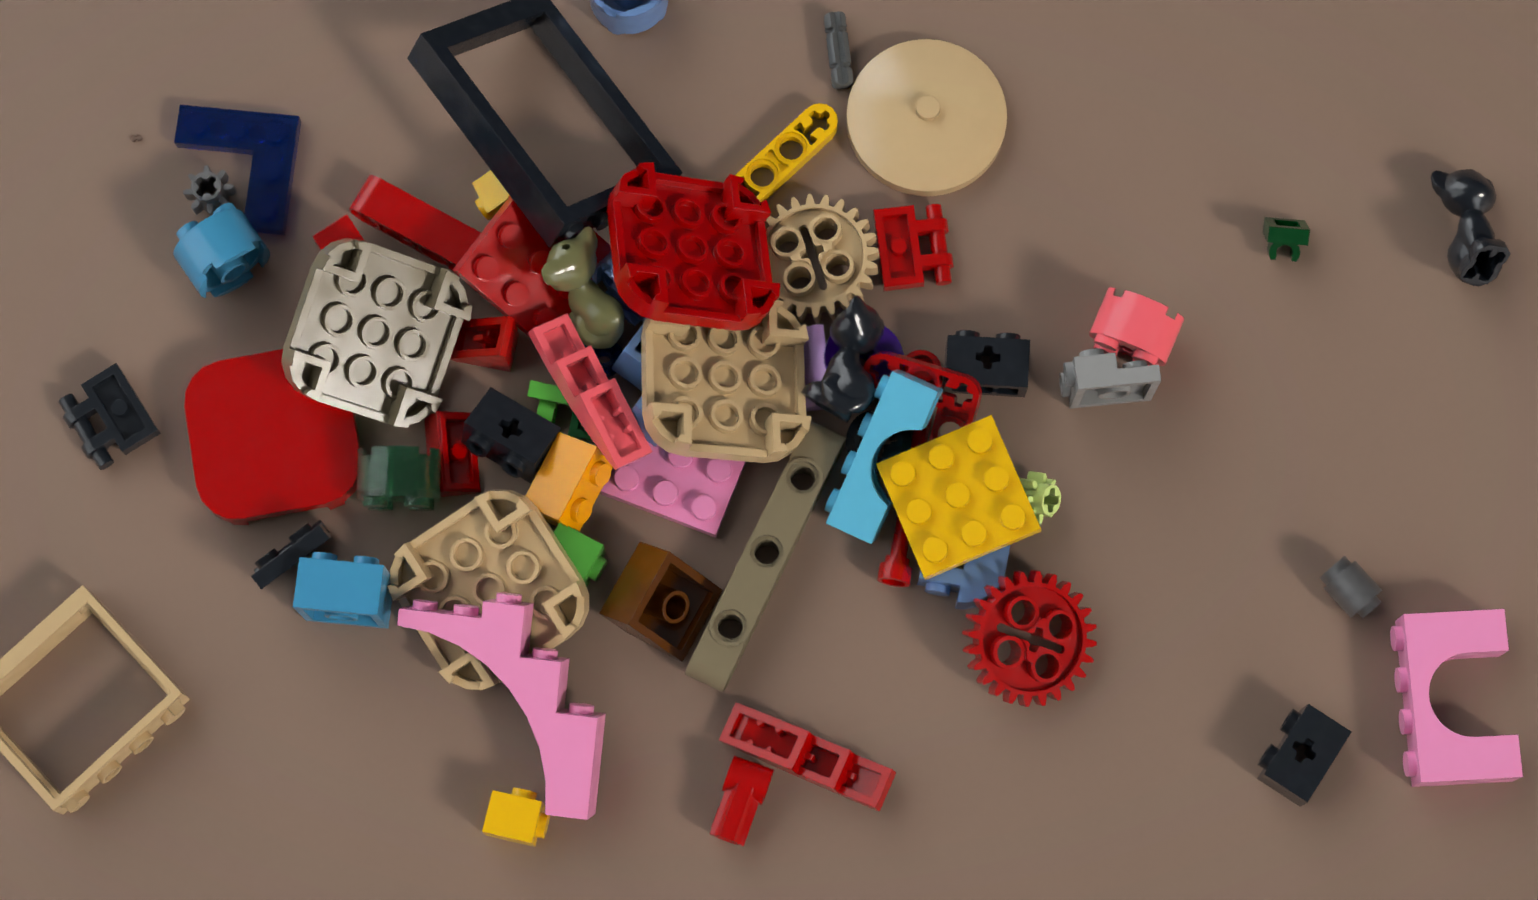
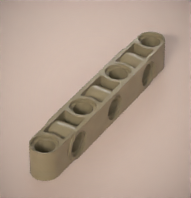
M811 421L809 432L792 452L690 659L685 675L716 690L725 691L841 455L847 440L846 437ZM797 474H808L814 480V484L808 490H798L791 483L793 477ZM764 546H770L778 552L779 556L775 562L763 564L755 557L757 550ZM726 620H735L741 624L742 632L736 638H724L718 631L719 626Z

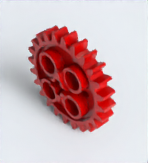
M1031 570L1027 579L1023 571H1014L1013 583L1008 577L999 576L998 583L1000 589L998 590L993 586L986 585L984 589L989 598L987 600L974 598L973 600L980 609L979 613H968L965 616L968 620L975 623L973 629L962 631V635L973 638V644L964 647L963 652L974 654L976 657L967 667L971 670H982L976 682L982 685L991 682L988 693L998 696L1003 692L1004 702L1013 704L1016 698H1018L1019 705L1029 707L1033 698L1035 704L1046 706L1047 694L1051 699L1059 701L1061 700L1060 687L1074 691L1075 686L1071 678L1073 676L1081 678L1087 676L1079 667L1081 662L1093 663L1094 661L1091 656L1085 653L1086 648L1097 646L1096 641L1087 639V633L1096 629V624L1084 621V618L1092 612V609L1089 607H1078L1077 605L1082 600L1083 594L1074 592L1068 595L1071 583L1061 581L1057 584V575L1047 573L1042 580L1041 571ZM1021 601L1025 609L1022 619L1015 622L1011 615L1012 608L1015 603ZM1055 615H1058L1062 622L1061 629L1056 635L1052 636L1049 630V623ZM1001 623L1013 629L1028 632L1032 636L1061 645L1062 651L1057 653L1048 648L1030 644L1026 640L998 631L997 626ZM1008 641L1011 648L1010 655L1005 661L1001 662L997 654L998 648L1001 643ZM1045 654L1048 666L1043 674L1038 675L1035 664L1037 659Z

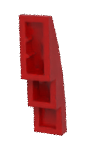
M737 702L719 738L720 742L879 812L896 775V772L891 768L858 756L851 750L816 737L805 729Z

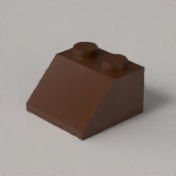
M639 542L599 614L628 634L683 662L719 598L722 589L670 551Z

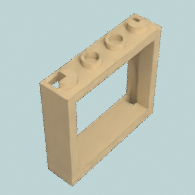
M83 585L0 659V696L92 613L163 689L167 696L62 792L56 788L0 725V752L50 808L63 815L67 811L73 813L80 809L89 800L90 795L88 792L100 781L102 784H105L114 778L122 769L120 763L132 752L136 755L147 748L154 739L152 734L162 724L170 725L175 722L185 711L183 705L190 700L93 592Z

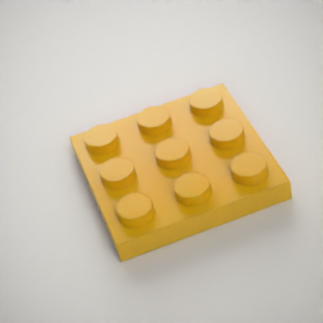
M992 415L876 463L925 580L1041 532V527Z

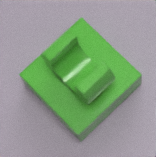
M530 380L527 396L540 399L537 414L555 424L559 404L569 406L558 386Z

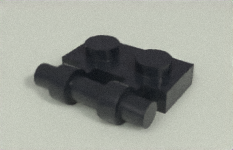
M117 363L81 384L89 397L79 404L73 394L65 395L58 401L65 412L63 419L70 429L74 428L84 443L82 450L88 459L95 461L100 470H104L114 463L108 452V448L111 445L117 443L121 451L127 455L161 434ZM96 413L100 415L107 429L99 434L96 433L89 421L91 416Z
M321 520L312 526L307 523L288 537L291 542L278 552L274 548L256 561L254 564L257 567L254 569L255 573L251 577L260 589H263L299 562V557L307 556L331 538L330 531Z

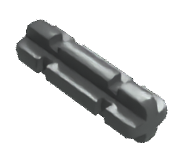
M841 11L829 12L824 16L825 33H827L826 42L829 66L832 69V87L838 90L848 89L853 86V72L850 67L851 56L848 33L845 32L847 31L846 16Z

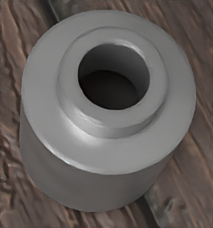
M1346 556L1342 557L1320 577L1327 585L1324 589L1350 618L1356 613L1364 618L1381 603L1376 595L1382 589L1356 561L1351 563Z

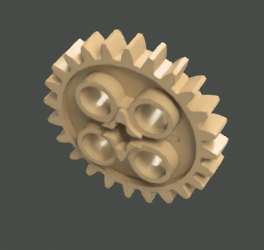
M808 194L806 205L800 206L798 200L792 197V209L787 211L778 204L776 208L779 216L776 219L769 216L765 221L772 282L780 283V294L777 300L784 301L782 307L790 313L793 310L797 312L799 323H803L807 313L813 314L815 323L819 324L821 314L827 312L834 321L836 319V309L839 307L843 310L848 308L850 305L849 301L854 296L858 295L864 301L860 288L873 289V282L867 275H878L879 273L878 265L871 262L880 259L879 249L872 247L877 243L875 233H867L870 229L868 219L858 221L859 212L856 207L845 213L846 207L843 199H840L832 207L830 206L828 195H824L820 204H815L812 194ZM805 227L808 229L815 254L819 259L821 271L827 284L825 290L819 288L811 260L808 257L806 246L800 233L801 228ZM824 229L836 231L834 237L828 240H822L817 237L819 232ZM791 241L798 244L797 248L792 252L784 253L779 251V247L785 242ZM839 264L849 267V270L842 276H834L829 273L832 267ZM805 277L810 280V283L803 289L791 287V283L797 278Z

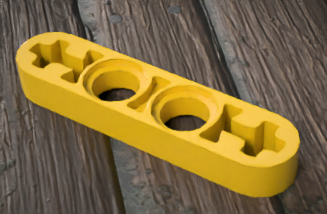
M818 103L809 106L748 162L736 176L744 178L743 182L746 188L753 192L760 202L767 200L833 139L838 126L836 112L827 104ZM815 117L821 120L826 117L827 130L819 127L810 134V141L813 144L810 145L805 135L812 129V118ZM787 141H795L801 145L802 154L796 159H786L780 153L782 144ZM762 167L769 169L774 175L773 181L763 187L757 186L751 180L753 171Z

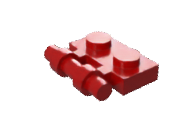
M941 204L927 205L925 207L927 219L916 220L914 205L873 210L877 247L880 255L879 262L883 292L924 287L923 271L929 270L934 271L936 285L944 286L952 283L950 269L954 267L953 257L951 253H948L945 236L949 232L947 219L943 218ZM918 236H928L930 238L932 254H920Z

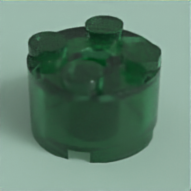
M371 446L370 455L364 448H359L357 452V500L362 501V506L368 507V510L392 511L393 503H404V506L409 507V510L433 511L434 502L441 500V450L430 448V456H427V454H419V446Z

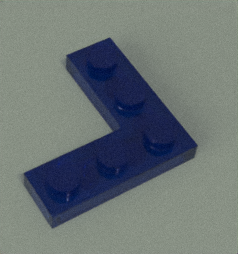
M180 105L174 140L177 148L253 155L244 214L257 233L285 235L301 128L300 117Z

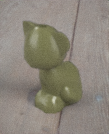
M585 227L575 238L562 240L552 247L547 263L542 268V277L544 282L551 285L555 290L569 291L568 300L572 311L569 317L583 344L586 346L591 345L595 349H607L613 347L621 338L624 332L625 315L620 302L604 292L591 279L597 265L596 250L598 239L591 227Z

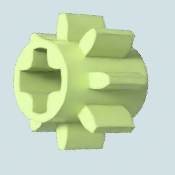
M1029 471L1027 479H1019L1038 523L1042 524L1043 516L1052 518L1058 511L1061 503V492L1055 485L1056 480L1048 479L1046 473Z

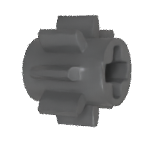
M206 165L203 169L204 172L196 176L193 174L188 175L192 181L191 189L184 190L183 194L187 200H195L191 208L196 215L204 209L212 216L218 207L228 203L229 196L237 194V190L234 185L226 184L229 176L225 170H221L216 175ZM207 189L213 192L217 190L214 195H211L209 193L204 194V192Z

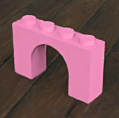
M1505 609L1403 614L1395 621V626L1391 627L1390 641L1392 650L1398 651L1400 667L1395 668L1394 680L1396 691L1403 695L1404 709L1399 711V728L1402 735L1407 734L1408 751L1403 753V768L1405 776L1411 777L1412 787L1513 782L1522 778L1518 735L1469 737L1457 734L1439 721L1431 707L1429 698V686L1432 676L1441 663L1453 659L1499 657L1509 651Z

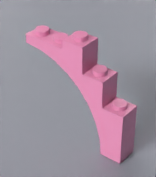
M497 592L496 599L483 601L482 614H479L478 606L454 604L452 611L438 609L437 601L414 599L412 606L399 608L398 626L429 632L460 646L487 665L511 691L527 716L540 749L546 781L545 815L584 820L592 817L596 813L606 713L594 712V705L584 703H569V709H565L570 658L558 657V650L536 647L533 648L532 654L529 653L534 603L521 602V594Z

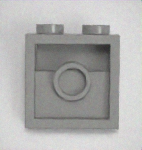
M1099 348L1084 350L1079 353V356L1074 357L1072 362L1063 363V372L1059 373L1061 396L1068 397L1070 409L1151 401L1161 382L1159 364L1148 365L1147 361L1137 360L1124 363L1122 365L1123 368L1118 369L1116 353L1104 354V350Z

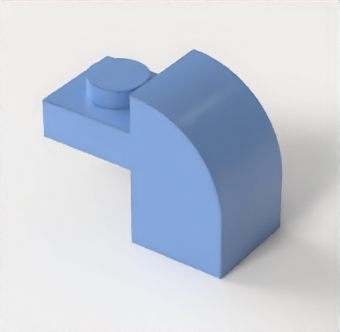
M1010 545L965 563L962 569L953 568L927 580L924 579L920 570L917 585L925 586L926 593L937 596H949L950 591L957 592L955 609L975 608L977 606L973 602L974 598L982 600L989 598L984 589L986 585L999 589L998 577L1005 575Z

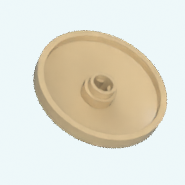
M918 39L899 43L884 50L862 69L852 86L848 99L847 132L856 157L875 179L902 193L916 196H938L952 193L968 186L982 176L991 166L1003 143L1007 124V107L997 78L989 67L976 55L950 42Z

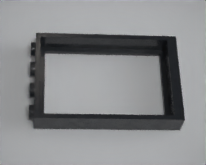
M510 0L421 33L407 59L550 248L562 240L575 238L585 227L596 228L597 231H600L609 226L607 214L608 197L615 186L570 206H566L454 56L531 27L636 166L643 162H654L655 172L681 176L683 172L551 0Z

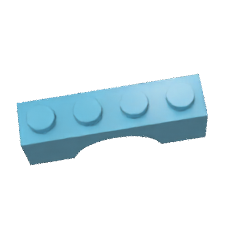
M900 369L892 371L890 376L885 374L882 376L874 394L875 398L880 399L874 414L866 413L857 435L863 437L857 452L852 450L849 452L842 466L841 473L846 475L840 490L837 488L833 489L824 510L830 513L826 524L869 544L878 539L893 505L891 499L882 489L877 476L876 463L880 450L885 442L897 432L926 428L942 394V388Z

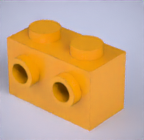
M558 432L525 496L540 510L547 523L555 526L560 523L580 532L583 524L592 513V507L601 489L609 481L613 467L597 446Z

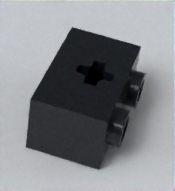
M971 330L956 331L955 335L947 336L944 367L976 378L980 383L982 395L1025 397L1028 389L1030 340L1020 339L1021 336L1015 333H999L994 338L980 337L979 332ZM982 356L990 357L991 369L983 368ZM944 377L943 393L947 391L950 393L970 394L967 392L968 385L964 383L957 389L946 387L945 384L949 379Z
M490 387L465 420L461 443L466 445L467 449L474 455L486 457L500 465L508 475L515 478L521 477L527 482L532 483L561 428Z
M1307 704L1299 712L1295 709L1291 710L1280 727V730L1285 733L1277 747L1270 744L1257 764L1263 768L1257 779L1300 807L1308 803L1352 731L1310 704ZM1303 744L1307 747L1304 752L1307 758L1298 762L1294 759L1297 755V751L1294 748Z

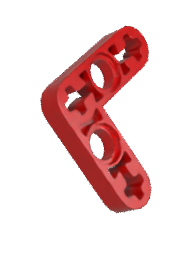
M890 351L877 352L867 359L864 369L874 379L875 389L880 379H878L879 372L873 370V365H879L883 360L888 361V369L892 371L896 369L903 370V365L909 366L906 373L911 375L917 371H926L932 376L934 385L940 388L942 387V376L949 379L945 384L946 387L957 389L962 383L968 385L967 392L973 394V398L966 399L963 404L957 403L958 398L956 394L947 391L942 394V399H939L936 405L938 409L929 441L941 436L940 428L946 422H954L960 428L975 422L982 397V389L976 378L962 372Z

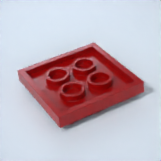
M509 196L452 271L504 316L514 318L517 327L528 337H530L528 332L531 329L568 313L569 315L572 312L568 300L569 291L555 290L551 285L546 284L542 277V268L547 263L552 247L549 248L511 196ZM595 232L598 239L596 250L598 264L611 252V245Z

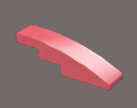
M568 313L539 325L528 332L547 370L568 405L614 470L653 452L616 379H608L592 346L590 345L585 348Z

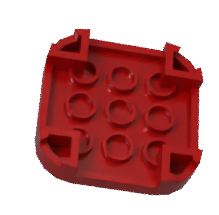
M654 162L639 163L635 169L625 173L620 178L608 197L607 214L613 275L619 296L637 314L655 321L732 331L749 330L758 325L770 311L780 294V283L772 282L765 221L771 215L767 200L760 202L753 192L741 185L744 178L729 174L724 182L657 173L655 172Z
M283 349L223 359L208 364L191 378L185 391L184 409L196 488L201 501L212 513L233 525H249V521L328 507L330 510L345 505V501L357 490L361 479H364L365 463L362 460L355 413L317 402L294 390L285 378L281 362Z

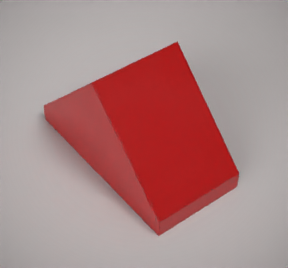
M510 316L470 319V321L463 320L450 360L511 372L519 338L515 319Z

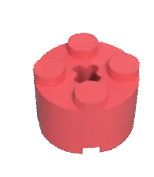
M1108 288L1089 332L1090 337L1094 339L1095 345L1093 348L1103 349L1104 354L1116 353V356L1119 351L1133 358L1132 361L1144 360L1147 361L1148 365L1159 364V366H1165L1184 322V317L1177 313L1174 320L1166 315L1169 307L1153 299L1127 290L1124 291L1122 297L1115 296L1116 288Z

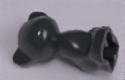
M1473 169L1458 170L1450 174L1436 170L1431 174L1432 188L1441 197L1444 206L1452 214L1460 217L1457 234L1448 248L1447 258L1449 266L1456 277L1466 284L1478 287L1489 284L1498 277L1503 264L1507 262L1511 254L1504 241L1495 239L1494 231L1484 215L1495 204L1496 192L1490 180Z
M858 295L854 296L848 308L842 311L830 326L831 338L839 350L831 358L822 380L810 382L801 391L808 400L848 423L853 413L864 411L874 400V379L861 365L860 355L870 353L877 346L884 334L885 328L878 312L865 304Z

